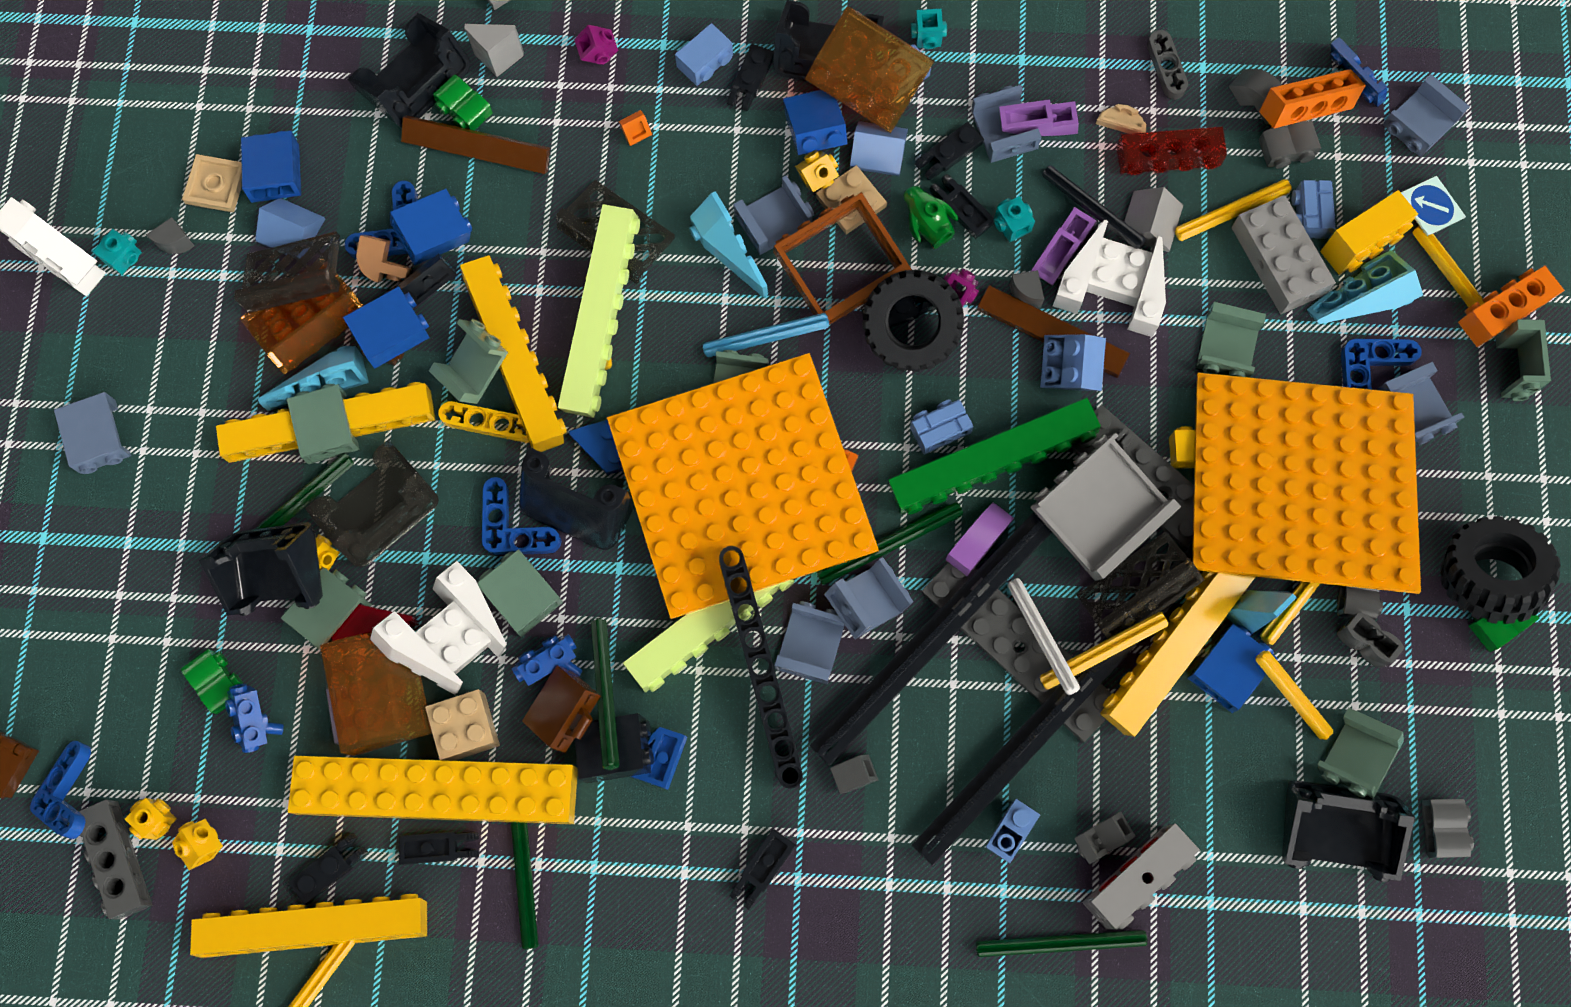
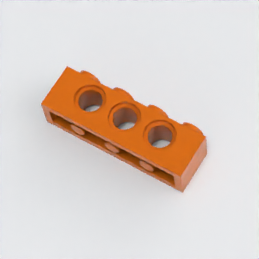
M1351 69L1273 87L1270 88L1259 112L1273 128H1278L1354 108L1366 85Z
M1546 266L1537 271H1534L1533 268L1529 269L1518 277L1520 279L1518 283L1513 279L1500 288L1502 293L1499 294L1497 291H1494L1482 299L1483 305L1476 302L1464 311L1466 316L1458 321V323L1476 347H1479L1507 329L1517 319H1523L1565 291Z

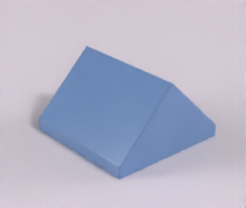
M858 121L854 134L850 168L852 169L857 165L863 171L900 176L908 129Z
M280 198L259 208L255 241L301 262L324 223L325 218Z

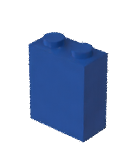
M832 88L783 98L786 121L798 155L848 144L846 124Z
M279 131L277 133L241 138L242 189L251 203L301 196L300 150L292 131Z
M447 189L390 212V224L414 266L435 257L438 253L443 254L470 241L471 224L467 217H462L459 212L460 206L455 196H450Z
M400 287L391 290L343 317L374 369L430 338L425 330L429 328L428 323L422 313L419 315L415 314L412 308L417 306L410 293L403 294Z
M1235 624L1225 629L1188 677L1190 681L1231 713L1241 708L1266 675L1256 662V656L1264 650L1270 651L1272 655L1274 653L1266 644L1258 643L1251 638V633L1246 628L1240 625L1236 626Z

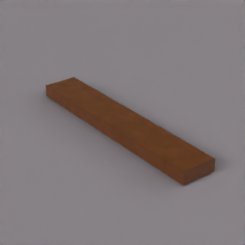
M407 115L403 117L401 142L542 174L548 172L550 147Z
M990 285L977 307L978 311L1044 342V335H1091ZM1106 342L1103 372L1118 378L1130 353Z

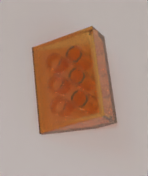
M847 6L817 55L805 80L891 133L899 123L935 61Z
M322 257L242 316L240 320L267 356L285 375L290 370L295 369L310 355L318 352L331 339L339 336L348 327L343 317L364 305Z
M372 633L346 637L320 645L340 753L352 756L432 733L425 708L427 705L421 676L413 673L412 669L403 664H397L389 660L370 640Z

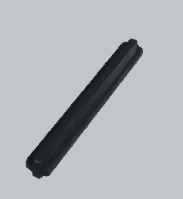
M1049 165L1044 170L1042 176L1100 222L1107 220V227L1132 247L1140 249L1144 245L1145 237L1057 169Z

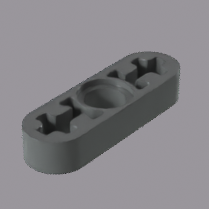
M1164 30L1154 31L1147 43V49L1162 90L1168 98L1173 100L1180 99L1186 92L1188 80L1172 37ZM1156 40H1159L1160 43H1164L1162 49L1159 43L1155 44ZM1169 60L1174 64V68L1165 69L1162 67L1161 62ZM1173 81L1176 86H1180L1179 90L1176 87H1171Z

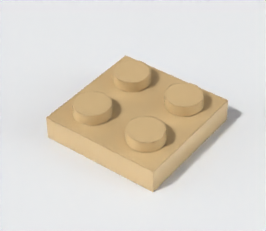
M196 154L182 197L183 202L188 205L234 213L242 188V162Z
M857 165L835 179L834 183L829 187L816 192V198L825 209L829 207L835 209L841 205V201L845 197H850L853 194L856 196L861 192L876 214L887 207L886 200ZM856 210L836 223L847 235L863 224L864 220Z

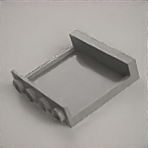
M1117 433L1108 437L1104 434L1092 444L1095 449L1089 454L1084 452L1073 461L1075 467L1069 472L1065 469L1055 477L1054 481L1056 484L1050 490L1047 487L1041 490L1034 497L1036 502L1031 506V509L1095 581L1104 579L1181 507L1175 499L1167 500L1115 441L1118 437Z

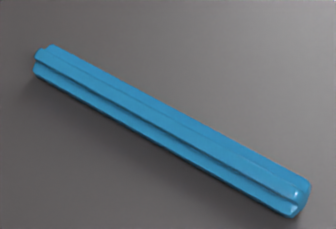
M821 313L705 342L703 344V351L707 357L716 356V351H737L826 329L829 327V319L826 313Z

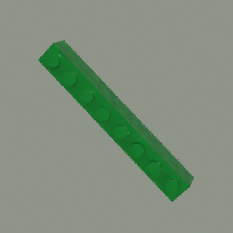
M1085 398L888 480L889 487L901 515L904 513L912 515L923 509L922 506L932 502L933 505L944 502L950 494L955 492L958 494L966 493L973 488L972 485L979 482L983 484L990 483L998 478L997 475L1006 471L1007 474L1017 472L1022 469V465L1030 461L1032 464L1039 463L1047 458V454L1054 451L1057 454L1063 453L1072 448L1071 444L1079 441L1082 443L1092 441L1097 437L1096 434L1099 433L1101 425L1088 398Z

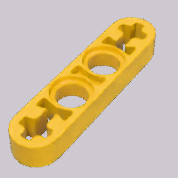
M452 401L444 403L439 409V418L445 426L529 443L527 435H524L521 429L515 428L514 421H517L518 427L523 428L517 414ZM452 409H454L456 414L464 416V423L457 416H452L451 420H449L445 415L446 412L451 413ZM474 414H482L484 417L483 422L478 426L470 424V418ZM499 419H507L509 421V426L506 430L498 431L495 429V424Z

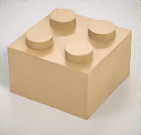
M478 689L425 707L441 761H456L500 746L486 695Z

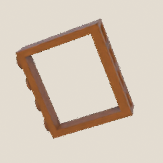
M862 192L856 196L853 194L850 197H845L841 201V205L835 209L832 207L825 209L819 214L820 218L812 223L810 220L802 223L794 234L790 236L788 233L784 234L781 239L776 241L773 253L812 314L826 313L829 325L865 304L871 292L887 277L900 271L912 270ZM857 210L895 269L823 312L786 253Z

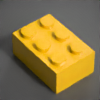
M1397 190L1337 229L1320 252L1338 275L1347 270L1351 273L1363 264L1362 261L1367 257L1373 259L1384 250L1383 247L1388 243L1390 246H1393L1404 237L1403 234L1413 227L1411 222L1418 213L1401 192Z

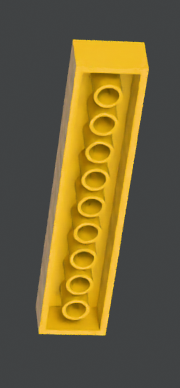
M294 756L288 813L313 816L574 824L578 768L574 765Z

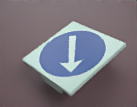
M1437 176L1401 192L1418 213L1415 220L1426 236L1436 233L1466 217Z

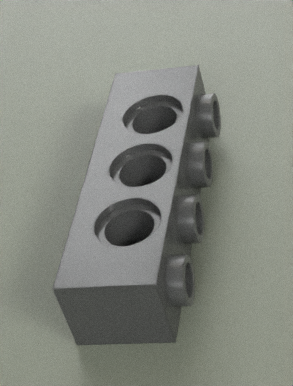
M106 799L78 811L85 817L86 821L85 827L79 836L83 838L85 844L84 856L91 863L94 872L92 875L93 883L101 893L103 913L109 919L121 920L153 906L119 802ZM102 828H105L106 836L100 841L99 832ZM111 854H113L115 857L114 864L111 867H109L107 864L108 857ZM120 880H122L123 890L120 894H118L116 891V885Z

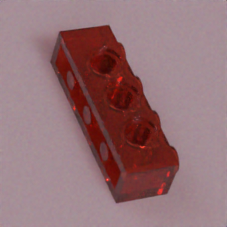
M1223 127L1121 134L1117 144L1120 174L1138 175L1150 171L1164 173L1168 170L1176 169L1189 171L1193 168L1203 167L1205 169H1215L1222 165L1227 156ZM1193 149H1198L1201 153H1197ZM1168 150L1175 152L1176 155L1168 153ZM1142 152L1150 154L1151 157L1144 156Z

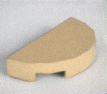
M1117 104L1115 107L1108 108L1101 112L1096 121L1097 125L1142 138L1146 134V123L1138 114L1139 111L1129 105Z

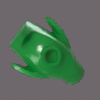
M911 186L906 189L903 196L909 209V229L912 237L917 242H921L920 232L933 249L951 240L955 231L948 216L957 221L958 216L947 203L933 197L918 186Z

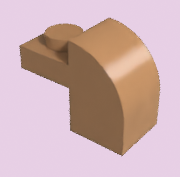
M360 235L356 258L360 270L367 278L374 282L383 281L384 274H387V279L402 282V278L406 279L410 276L412 267L387 261L391 241L369 235Z

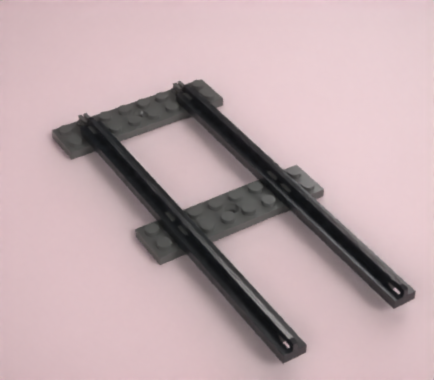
M1101 404L1094 411L1101 425L1099 433L1096 434L1097 437L1087 443L1079 441L1071 444V450L1078 456L1084 452L1089 454L1095 449L1092 444L1104 434L1108 437L1117 433L1118 437L1115 441L1159 491L1167 493V500L1175 499L1181 506L1160 528L1186 551L1100 643L1158 612H1162L1165 615L1204 572L1192 570L1194 485ZM1035 512L1023 522L978 570L974 567L970 574L966 576L948 563L924 587L921 593L939 611L809 745L830 766L959 630H962L1042 704L911 845L931 865L941 857L1062 725L1082 743L1106 720L1100 713L1104 709V701L1112 694L1101 683L1139 643L1137 642L1075 675L1074 677L1080 689L1072 695H1067L1061 684L1049 690L1044 688L1040 681V675L1051 670L1052 667L1021 610L999 590L1010 576L1052 534V531ZM1021 642L1024 644L1025 649L1023 652L1015 650L1014 646L1016 643ZM1056 642L1065 661L1072 659L1073 657ZM837 741L838 743L827 754H825ZM935 836L934 839L925 848H923L931 840V838ZM940 841V843L931 851V849Z

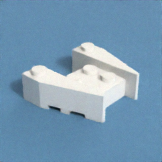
M11 197L0 210V231L9 237L8 241L14 247L41 266L46 267L51 273L87 297L106 274L105 271L95 265L98 261L34 214L36 209L22 199L18 202Z
M1104 220L1065 270L1053 307L1078 314L1085 293L1089 292L1134 306L1127 330L1153 337L1159 327L1166 304L1162 237L1158 236L1151 252L1135 249L1132 246L1103 238L1108 223L1107 220Z
M458 561L436 577L432 588L448 605L416 632L394 611L373 628L370 640L389 660L397 664H403L412 669L413 673L427 677L438 683L437 686L454 695L458 693L463 683L456 675L487 647L499 658L507 645L476 580Z

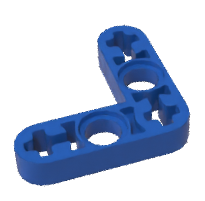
M400 181L392 188L393 210L408 205L404 204L401 196L403 190H408L409 192L406 194L408 204L418 200L417 192L410 182ZM393 229L354 233L347 237L344 245L349 255L357 259V251L353 247H356V243L359 242L360 235H369L377 238H387L391 241L388 256L407 254Z
M1406 339L1350 340L1341 350L1343 387L1372 390L1370 366H1410L1421 356L1422 350L1420 345L1414 340ZM1354 347L1355 351L1360 352V354L1356 357V364L1351 365L1355 361V355L1349 351ZM1383 347L1387 351V358L1377 357L1375 348ZM1407 348V351L1413 355L1408 358L1406 353L1400 352ZM1358 371L1361 373L1363 382L1355 383L1352 381L1350 372Z
M497 477L490 478L485 482L483 486L482 544L488 553L492 555H506L511 551L516 552L519 549L522 554H550L560 548L561 537L553 528H509L508 486L504 480ZM495 485L503 489L497 494V500L499 503L503 502V504L495 503V497L490 492V490L495 488ZM496 509L501 510L503 513L502 519L497 523L490 522L488 518L490 512ZM492 529H497V537L502 541L497 544V548H493L489 544V541L494 540ZM537 534L538 540H544L548 534H551L555 541H552L548 547L544 542H536L537 547L534 548L535 540L533 535ZM527 535L529 537L528 545L524 548L516 547L515 539L517 536Z
M72 741L66 746L33 797L30 805L32 814L56 834L69 839H76L82 833L86 823L85 817L64 801L65 796L91 755V748L79 741Z

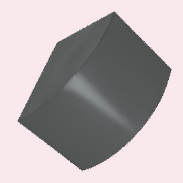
M172 217L146 234L160 250L169 254L184 253L195 246Z
M1038 270L1012 274L1009 286L1013 297L1037 309H1041L1044 296Z
M869 754L859 755L830 768L840 794L879 781Z

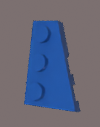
M1340 37L1331 43L1332 53H1330V57L1338 66L1342 64L1346 70L1351 69L1366 86L1361 94L1369 104L1373 102L1378 107L1386 101L1387 85L1383 81L1377 84L1374 72L1368 66L1360 67L1361 61L1359 57Z

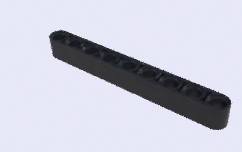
M727 546L723 548L719 555L723 579L776 775L783 787L792 789L799 786L802 782L803 772L744 555L738 547ZM728 551L736 552L739 556V563L735 566H727L723 561L724 554ZM742 578L745 580L747 587L743 593L737 594L732 591L730 584L733 579ZM748 604L753 608L754 614L750 620L744 621L739 618L738 609L741 605ZM751 631H756L761 636V642L756 647H749L745 642L746 635ZM758 658H763L768 663V669L763 674L755 673L752 668L753 662ZM764 686H772L775 689V697L770 701L761 699L760 690ZM772 713H779L783 717L782 724L777 728H772L767 724L768 716ZM780 740H786L790 744L788 753L784 755H779L775 752V744ZM788 767L797 770V777L792 782L782 779V773Z

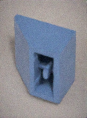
M1086 334L1044 335L1040 388L1102 391L1106 338Z

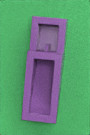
M1050 100L999 107L1003 132L1020 134L1038 128L1041 136L1078 134L1079 123L1075 101L1051 105Z
M1074 207L1031 271L1038 270L1039 277L1053 286L1096 226L1097 221Z
M992 502L949 552L946 561L968 576L1014 520V517Z

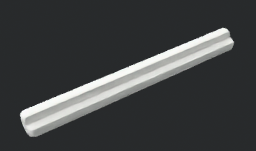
M1019 578L1010 581L1008 588L1067 695L1074 694L1079 691L1080 686L1024 584Z

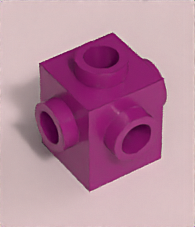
M587 25L574 39L582 61L604 65L618 52L614 35L610 29Z
M963 268L961 271L956 269L952 274L948 272L944 277V280L956 291L962 308L967 302L972 304L979 293V290L975 289L979 283L974 279L976 276ZM961 283L966 286L965 291L958 290L957 284Z

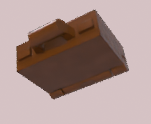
M557 665L522 722L550 748L566 753L574 738L581 740L593 719L590 713L601 695L576 673Z
M0 731V798L4 799L5 797H13L40 750Z

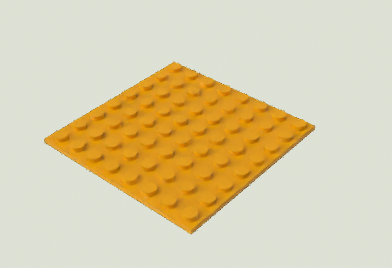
M810 353L607 417L671 619L729 600L719 564L720 552L727 546H736L742 551L754 592L879 551ZM728 551L724 554L723 561L727 566H735L739 563V556L734 551ZM735 578L730 584L732 591L737 594L743 593L747 587L745 580L742 578Z
M1197 373L1192 570L1419 594L1421 592L1413 394Z

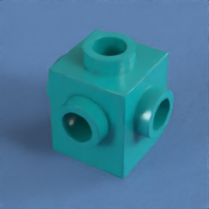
M942 9L916 10L915 23H911V38H916V47L924 49L941 47L942 37L947 36V23L942 20Z
M1020 196L1012 200L1007 198L1000 202L994 216V224L997 230L1004 233L1009 243L1032 232L1035 220L1032 217L1031 207L1028 203H1024Z
M113 228L102 237L99 245L92 251L102 262L121 275L137 262L139 255L142 253L135 246L137 240L125 231L121 235Z

